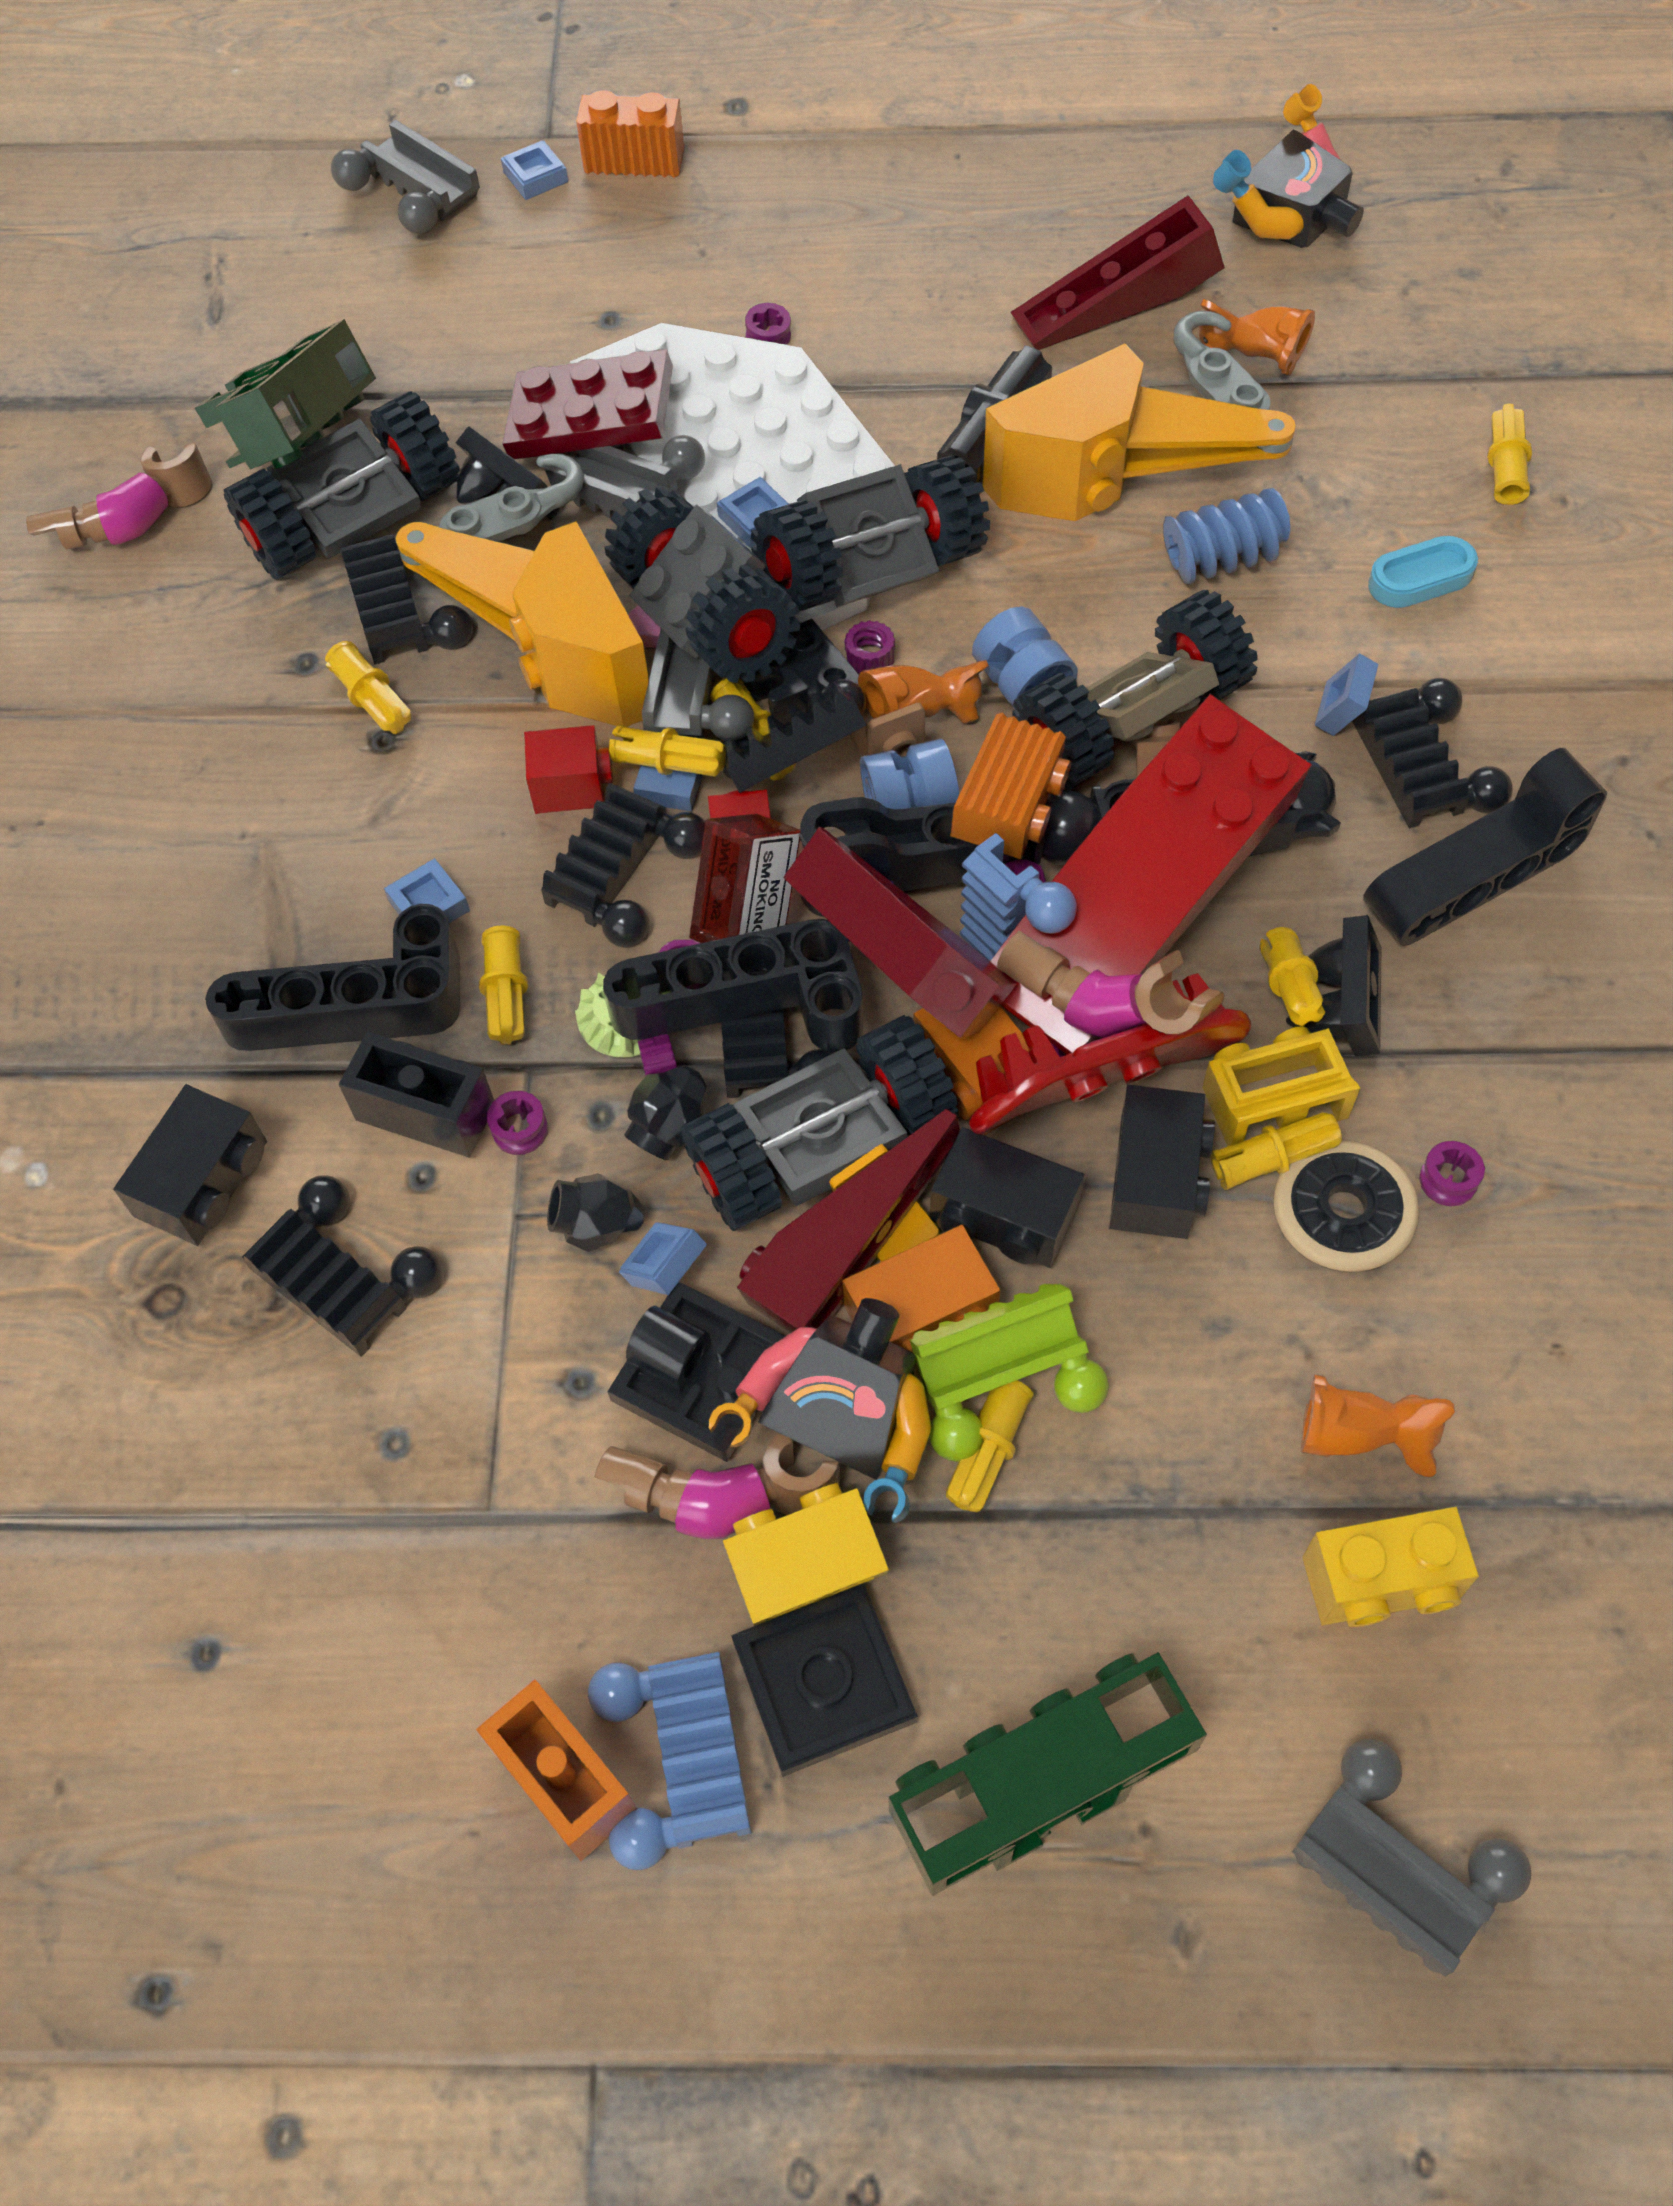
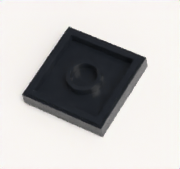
M864 1583L731 1635L782 1777L918 1722L917 1713Z

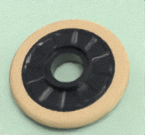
M1342 1140V1143L1335 1148L1289 1164V1171L1280 1173L1274 1191L1275 1215L1286 1239L1299 1253L1309 1260L1334 1270L1348 1272L1366 1271L1387 1264L1401 1254L1408 1246L1418 1224V1199L1407 1174L1385 1153L1358 1142ZM1338 1192L1351 1193L1362 1202L1364 1213L1357 1218L1348 1219L1340 1217L1330 1208L1328 1198Z

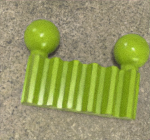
M1045 1283L1039 1285L1038 1292L1014 1295L1013 1301L1009 1303L994 1302L989 1304V1309L985 1312L970 1311L964 1314V1318L961 1321L941 1322L937 1330L914 1332L910 1343L917 1359V1366L928 1401L934 1407L936 1413L931 1422L929 1439L933 1449L939 1456L949 1461L958 1462L977 1453L983 1443V1438L979 1434L980 1427H982L981 1420L973 1411L962 1407V1401L1061 1364V1367L1055 1376L1054 1391L1057 1399L1065 1408L1077 1413H1087L1097 1409L1105 1401L1109 1389L1108 1378L1099 1364L1087 1358L1086 1354L1089 1351L1086 1341L1078 1336L1069 1303L1074 1301L1069 1288L1060 1283Z

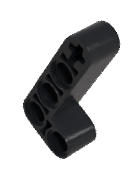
M1566 748L1555 749L1543 756L1526 773L1515 800L1384 871L1368 886L1363 895V900L1402 945L1413 944L1570 856L1590 834L1606 800L1607 791Z
M421 903L408 907L396 918L393 928V958L225 974L216 979L208 988L205 997L206 1006L229 1046L241 1051L362 1041L367 1031L387 1038L431 1035L443 1032L451 1027L459 1016L460 956L446 914L432 904ZM432 941V942L429 943V944L421 945V944H423V943H425V942ZM435 992L429 997L419 998L423 994ZM372 998L368 1002L358 1004L363 999ZM310 1003L308 1006L304 1008L297 1009L304 1004Z
M811 919L626 959L614 964L607 971L603 979V992L610 1022L618 1034L631 1040L647 1039L799 1005L808 1036L812 1043L821 1050L834 1053L844 1048L846 1050L851 1049L857 1044V1038L863 1034L862 988L848 939L826 919ZM816 957L829 958V960L825 962L810 961L811 959ZM755 970L768 971V973L760 976L749 974ZM695 983L707 984L700 989L687 988ZM830 1009L846 1011L838 1016H830L823 1013Z

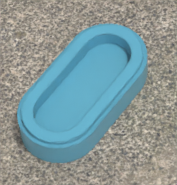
M1440 536L1380 556L1372 566L1368 581L1369 591L1378 602L1389 607L1403 608L1466 587L1473 578L1478 563L1477 552L1471 544L1461 538Z

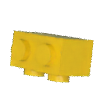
M834 1483L800 1497L799 1500L803 1508L800 1511L776 1520L773 1509H768L743 1518L733 1524L736 1536L723 1540L751 1620L755 1626L888 1573L889 1569L857 1488L842 1494L839 1483Z
M1457 1507L1316 1532L1302 1556L1321 1626L1347 1621L1349 1627H1362L1384 1621L1393 1612L1417 1608L1420 1614H1432L1449 1610L1461 1604V1597L1479 1577Z

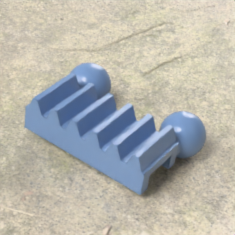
M997 833L977 846L962 863V867L967 870L962 876V881L967 886L961 891V895L966 900L961 904V909L965 914L960 918V922L965 927L960 931V936L989 961H991L1025 915L1030 924L1037 930L1044 933H1057L1066 929L1072 923L1077 911L1076 899L1071 890L1065 885L1058 882L1043 883L1039 879V872L1032 866H1029L1016 876L1004 865V840Z
M719 1652L648 1666L649 1670L638 1672L635 1668L625 1663H610L597 1670L590 1680L588 1686L590 1706L599 1717L607 1721L621 1722L630 1719L640 1710L643 1702L653 1700V1708L658 1726L657 1734L662 1752V1766L667 1783L666 1791L672 1816L661 1818L652 1810L637 1808L613 1828L609 1835L611 1853L618 1863L628 1869L645 1870L654 1866L662 1859L666 1849L686 1848L693 1846L692 1842L732 1833H737L738 1836L752 1834L723 1665Z

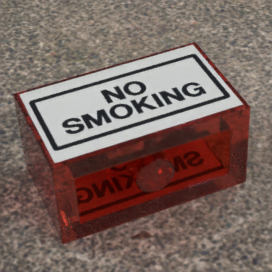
M757 813L706 819L689 938L704 943L787 925L793 887L783 877L797 859L800 829Z

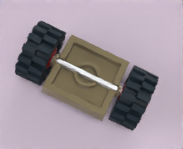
M1201 590L1158 616L1156 623L1159 626L1155 628V637L1162 641L1156 645L1159 654L1146 652L1088 687H1085L1083 684L1077 687L1076 678L1071 675L1066 677L1064 673H1058L1019 695L1014 700L1013 706L1016 709L1012 711V716H1015L1019 722L1026 720L1030 725L1038 724L1042 729L1050 728L1054 733L1061 731L1066 736L1062 758L1071 761L1070 771L1064 786L1066 790L1074 788L1111 765L1110 761L1114 759L1115 754L1110 749V747L1114 746L1113 737L1120 738L1122 741H1133L1142 738L1154 729L1153 723L1165 716L1184 712L1197 704H1202L1210 694L1216 699L1221 700L1253 680L1252 676L1256 674L1258 668L1253 662L1258 660L1257 651L1249 648V645L1254 642L1251 632L1244 633L1241 626L1246 622L1241 614L1234 617L1232 614L1234 606L1229 600L1222 603L1221 594L1215 591L1209 593V590Z

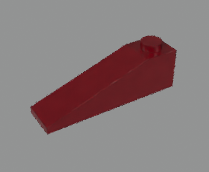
M1187 195L1010 313L1032 347L1041 350L1179 298L1225 268L1214 229L1190 196Z
M823 827L817 829L783 877L910 998L960 1038L979 1034L1017 984Z
M945 1109L777 1232L766 1247L760 1245L755 1248L747 1257L740 1270L739 1278L742 1281L737 1286L747 1304L789 1333L800 1327L817 1329L829 1316H834L844 1302L842 1280L869 1268L945 1162L960 1131L957 1115Z

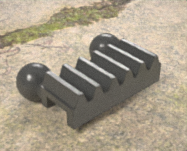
M395 119L389 123L392 137L379 146L366 140L360 144L361 150L359 151L355 149L339 151L331 162V174L341 188L349 191L363 188L368 183L371 174L375 179L381 175L385 185L388 187L394 183L398 193L401 195L408 192L398 205L399 220L408 231L423 234L435 226L438 218L443 221L477 195L480 188L477 171L472 166Z
M675 436L664 446L661 464L619 450L624 444L576 451L577 455L573 459L582 468L584 482L582 490L573 501L579 507L586 502L592 512H596L601 508L608 518H611L615 511L623 516L628 509L622 503L629 497L636 503L640 502L639 491L648 489L655 495L656 487H664L671 493L672 490L676 491L678 489L677 479L690 480L696 477L705 465L703 446L691 436ZM544 467L551 486L562 482L566 478V473L561 468Z
M660 629L642 709L643 730L662 732L665 728H674L680 736L704 739V729H711L713 734L723 741L729 737L739 741L747 736L746 728L753 727L755 717L749 702L738 695H724L710 705V694L713 690V682L716 680V672L700 656L695 658L682 650Z
M1377 1739L1359 1740L1353 1743L1343 1755L1341 1774L1344 1781L1303 1835L1292 1853L1295 1854L1297 1862L1301 1866L1316 1871L1328 1888L1336 1889L1343 1893L1348 1904L1354 1909L1362 1910L1369 1914L1376 1927L1389 1931L1396 1936L1398 1944L1403 1949L1418 1954L1430 1971L1440 1973L1446 1977L1454 1972L1461 1961L1459 1959L1481 1925L1489 1920L1496 1910L1494 1909L1498 1903L1515 1901L1527 1891L1531 1882L1530 1862L1526 1854L1516 1844L1499 1838L1486 1840L1476 1846L1470 1855L1468 1874L1471 1884L1468 1887L1465 1886L1365 1806L1368 1801L1383 1800L1397 1790L1402 1778V1765L1398 1755L1388 1744Z

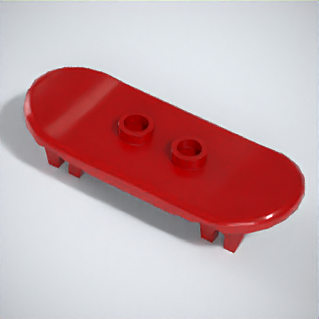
M1198 973L1187 976L1182 980L1189 997L1183 994L1177 980L1172 981L1177 992L1189 1001H1193L1207 989H1210ZM1220 1004L1214 1012L1183 1033L1165 1034L1145 1023L1079 1046L1073 1053L1059 1057L1039 1025L1027 1028L1022 1033L1029 1051L1022 1048L1016 1032L1006 1035L1000 1040L1001 1052L997 1055L1004 1073L998 1071L991 1055L982 1057L975 1062L982 1105L971 1115L969 1125L974 1133L985 1134L1011 1118L1067 1098H1071L1072 1102H1079L1108 1088V1084L1122 1079L1125 1080L1126 1084L1134 1083L1162 1069L1161 1066L1191 1061L1216 1054L1229 1045L1241 1042L1251 1030V1020L1245 1012L1225 1009Z

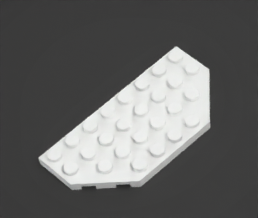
M660 323L570 361L571 364L584 359L597 360L624 356L636 351L668 350L673 370L662 439L627 443L622 447L627 453L661 464L664 446L673 437L688 435L698 440L705 451V465L696 477L690 480L677 479L678 489L676 492L684 497L693 507L697 504L710 513L750 551L751 548L718 517L716 503L758 477L763 478L782 498L791 504L797 502V499L806 492L895 466L801 347ZM871 597L837 608L834 601L800 611L794 616L800 623L812 618L821 630H824L867 610Z

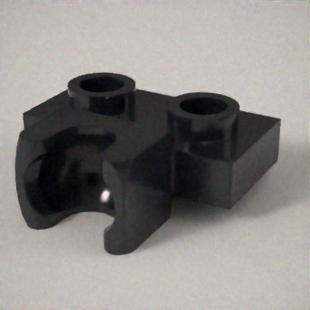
M812 618L800 623L799 631L789 632L797 641L793 649L783 647L781 652L787 658L781 665L775 660L769 663L772 673L763 677L756 670L755 681L746 683L742 679L755 701L768 698L770 713L782 724L789 722V705L794 704L803 713H806V710L810 711L808 695L814 692L820 697L822 691L829 683L838 679H848L858 684V673Z

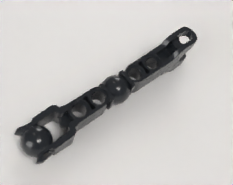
M1308 751L1296 753L1312 764L1295 802L1248 857L1289 848L1296 839L1330 837L1339 830L1341 822L1331 815L1336 804L1335 782L1326 768L1314 762L1317 756L1316 753ZM1136 778L1111 783L1105 789H1101L1100 785L1092 786L1089 798L1078 791L1063 790L1060 796L1049 794L1044 805L1051 807V813L1040 843L1029 840L1022 859L1003 854V864L1005 865L1015 860H1029L1040 865L1041 858L1054 865H1065ZM852 797L813 805L807 809L800 823V841L803 848L819 827H835L845 834V836L837 837L839 841L889 881H893V884L902 891L963 882L962 876L967 870L962 867V863L979 846L951 836L955 803L891 809L873 799ZM800 894V897L804 905L808 908V910H810L813 914L823 916Z

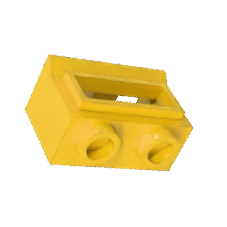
M1303 1026L1288 1029L1279 1034L1273 1040V1044L1251 1050L1246 1043H1236L1223 1048L1216 1053L1212 1061L1208 1062L1202 1086L1227 1146L1244 1141L1248 1125L1275 1118L1278 1127L1281 1128L1305 1119L1309 1108L1331 1102L1330 1108L1336 1121L1348 1119L1360 1090L1359 1084L1351 1077L1329 1028L1310 1033L1308 1028ZM1315 1065L1317 1073L1242 1093L1240 1088L1241 1085Z

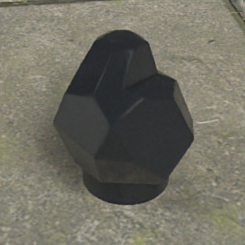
M680 1066L666 1072L647 1074L633 1091L627 1110L628 1118L632 1122L624 1136L648 1153L663 1160H669L676 1147L680 1148L685 1145L681 1136V1126L703 1116V1096L707 1085L700 1072L689 1066Z
M597 1173L575 1178L573 1182L563 1180L555 1182L548 1204L547 1226L550 1232L564 1234L567 1243L590 1252L615 1242L623 1232L639 1230L645 1221L646 1214L643 1205L631 1190Z

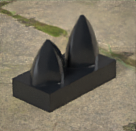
M470 426L465 429L455 442L468 455L460 469V479L457 481V501L460 504L472 502L490 494L500 483L502 486L498 493L513 486L522 487L527 490L548 487L539 477ZM561 507L553 509L545 517L552 520Z
M1368 915L1343 918V937L1329 941L1308 955L1314 961L1318 970L1317 981L1330 985H1340L1341 990L1321 995L1323 998L1322 1006L1325 1011L1324 1016L1319 1022L1309 1021L1303 1027H1307L1310 1033L1329 1028L1333 1039L1348 1040L1355 1056L1380 1054L1382 947ZM1290 1016L1286 1018V1023L1293 1028L1300 1027V1025L1291 1021Z

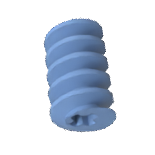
M1274 488L1263 489L1258 496L1254 493L1242 495L1238 501L1234 499L1223 500L1217 507L1214 505L1201 506L1196 513L1192 510L1179 513L1176 519L1172 516H1165L1163 523V537L1167 553L1173 567L1178 570L1185 584L1194 583L1197 565H1199L1200 571L1205 578H1214L1217 573L1218 559L1225 572H1235L1238 563L1237 554L1240 555L1246 567H1253L1258 562V548L1266 561H1275L1279 556V543L1286 542L1290 534V516L1286 504L1280 493Z

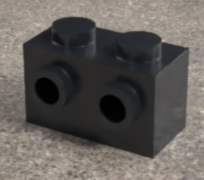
M368 1031L338 1084L356 1121L470 1158L487 1124V1111L494 1101L483 1068Z
M185 1084L113 1190L134 1218L199 1246L208 1230L215 1228L223 1220L228 1210L229 1199L244 1176L250 1175L258 1167L263 1157L264 1146L267 1140L251 1112Z
M1127 1084L1120 1122L1109 1229L1188 1239L1193 1217L1206 1216L1210 1178L1198 1176L1200 1157H1211L1215 1132V1120L1203 1118L1206 1094Z
M961 1127L932 1187L929 1217L944 1232L963 1225L970 1239L975 1238L998 1247L1006 1257L1022 1264L1038 1263L1051 1268L1078 1208L1085 1174Z

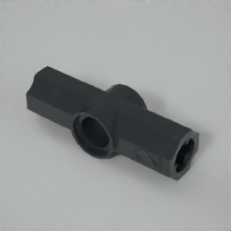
M1026 345L1020 351H1012L987 386L979 383L973 387L964 404L961 421L937 452V459L946 456H954L955 459L962 458L965 460V468L972 467L976 473L973 482L977 483L984 471L986 408L1052 378V366L1046 362L1041 351Z

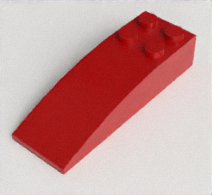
M1210 694L1132 782L1051 881L1065 885L1073 893L1076 899L1077 911L1072 923L1060 932L1044 933L1034 928L1025 915L990 962L997 967L998 959L1004 947L1018 931H1021L1045 948L1051 947L1068 958L1069 969L1079 965L1090 973L1098 969L1108 976L1143 975L1150 966L1164 957L1295 802L1312 764ZM1014 980L1017 983L1001 1004L1002 1007L1029 1027L1039 1025L1050 1043L1066 1055L1073 1053L1079 1046L1091 1043L1096 1037L1086 1034L1063 1020L1064 1012L1052 1005V995L1042 999L1016 980Z

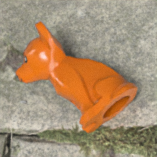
M1203 299L1200 306L1205 311H1212L1224 316L1231 322V329L1223 331L1216 326H1200L1199 337L1202 343L1210 348H1220L1225 351L1234 348L1247 357L1274 359L1278 363L1281 373L1291 375L1311 336L1315 322V311L1290 307H1269L1238 318L1229 310L1223 309L1212 301Z
M982 660L966 666L952 668L941 676L918 667L892 665L860 672L858 685L865 694L866 707L873 719L912 704L921 703L925 710V717L934 716L940 710L946 708L954 713L962 723L969 724L979 719L976 707L982 696V684L979 673L989 665L987 660Z
M1314 1374L1309 1403L1306 1404L1303 1418L1301 1453L1330 1457L1331 1455H1356L1373 1451L1386 1444L1395 1443L1402 1451L1406 1464L1415 1473L1424 1477H1433L1436 1474V1460L1433 1450L1441 1441L1445 1422L1455 1413L1454 1404L1447 1399H1428L1413 1394L1407 1395L1393 1404L1370 1392L1337 1389L1328 1383L1325 1376Z

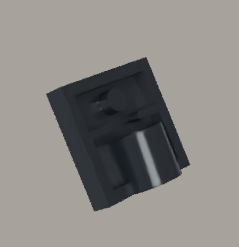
M678 1282L661 1307L656 1305L650 1307L638 1321L626 1349L627 1361L607 1391L610 1401L728 1462L736 1448L731 1447V1443L742 1432L744 1422L736 1414H727L719 1420L717 1427L711 1433L709 1429L710 1416L718 1406L736 1402L739 1398L736 1394L737 1387L763 1351L786 1336ZM755 1410L753 1414L750 1416L751 1421L753 1420L758 1410Z

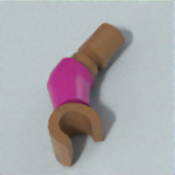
M195 442L184 445L182 453L176 458L163 462L157 450L148 446L140 459L145 473L139 472L116 488L97 494L96 501L84 503L82 511H78L75 506L27 516L28 534L36 536L56 531L60 542L66 550L87 545V538L90 537L95 543L109 540L112 545L121 544L145 534L168 506L173 508L186 507L200 501L211 490L212 480Z
M1018 931L1006 944L997 962L999 970L1021 983L1042 999L1052 995V1005L1064 1012L1063 1020L1086 1034L1103 1038L1145 1023L1165 1034H1180L1194 1027L1214 1012L1224 1001V993L1213 989H1207L1193 1001L1183 998L1173 986L1172 972L1184 963L1180 949L1168 954L1150 966L1143 975L1108 976L1098 969L1090 973L1079 965L1069 969L1068 958L1051 947L1045 948L1021 931Z
M780 1433L775 1435L767 1445L763 1457L764 1468L756 1470L754 1465L749 1463L716 1472L697 1469L693 1474L677 1469L670 1475L668 1474L666 1464L610 1446L601 1457L594 1476L597 1479L626 1488L624 1495L626 1506L646 1513H651L657 1507L659 1508L661 1518L675 1523L677 1532L701 1539L726 1538L735 1533L733 1527L735 1522L770 1509L769 1503L771 1502L778 1511L785 1515L803 1509L799 1500L800 1497L834 1483H839L840 1486L841 1481L839 1461H823L819 1469L810 1476L795 1477L786 1473V1469L795 1463L793 1443L791 1438Z

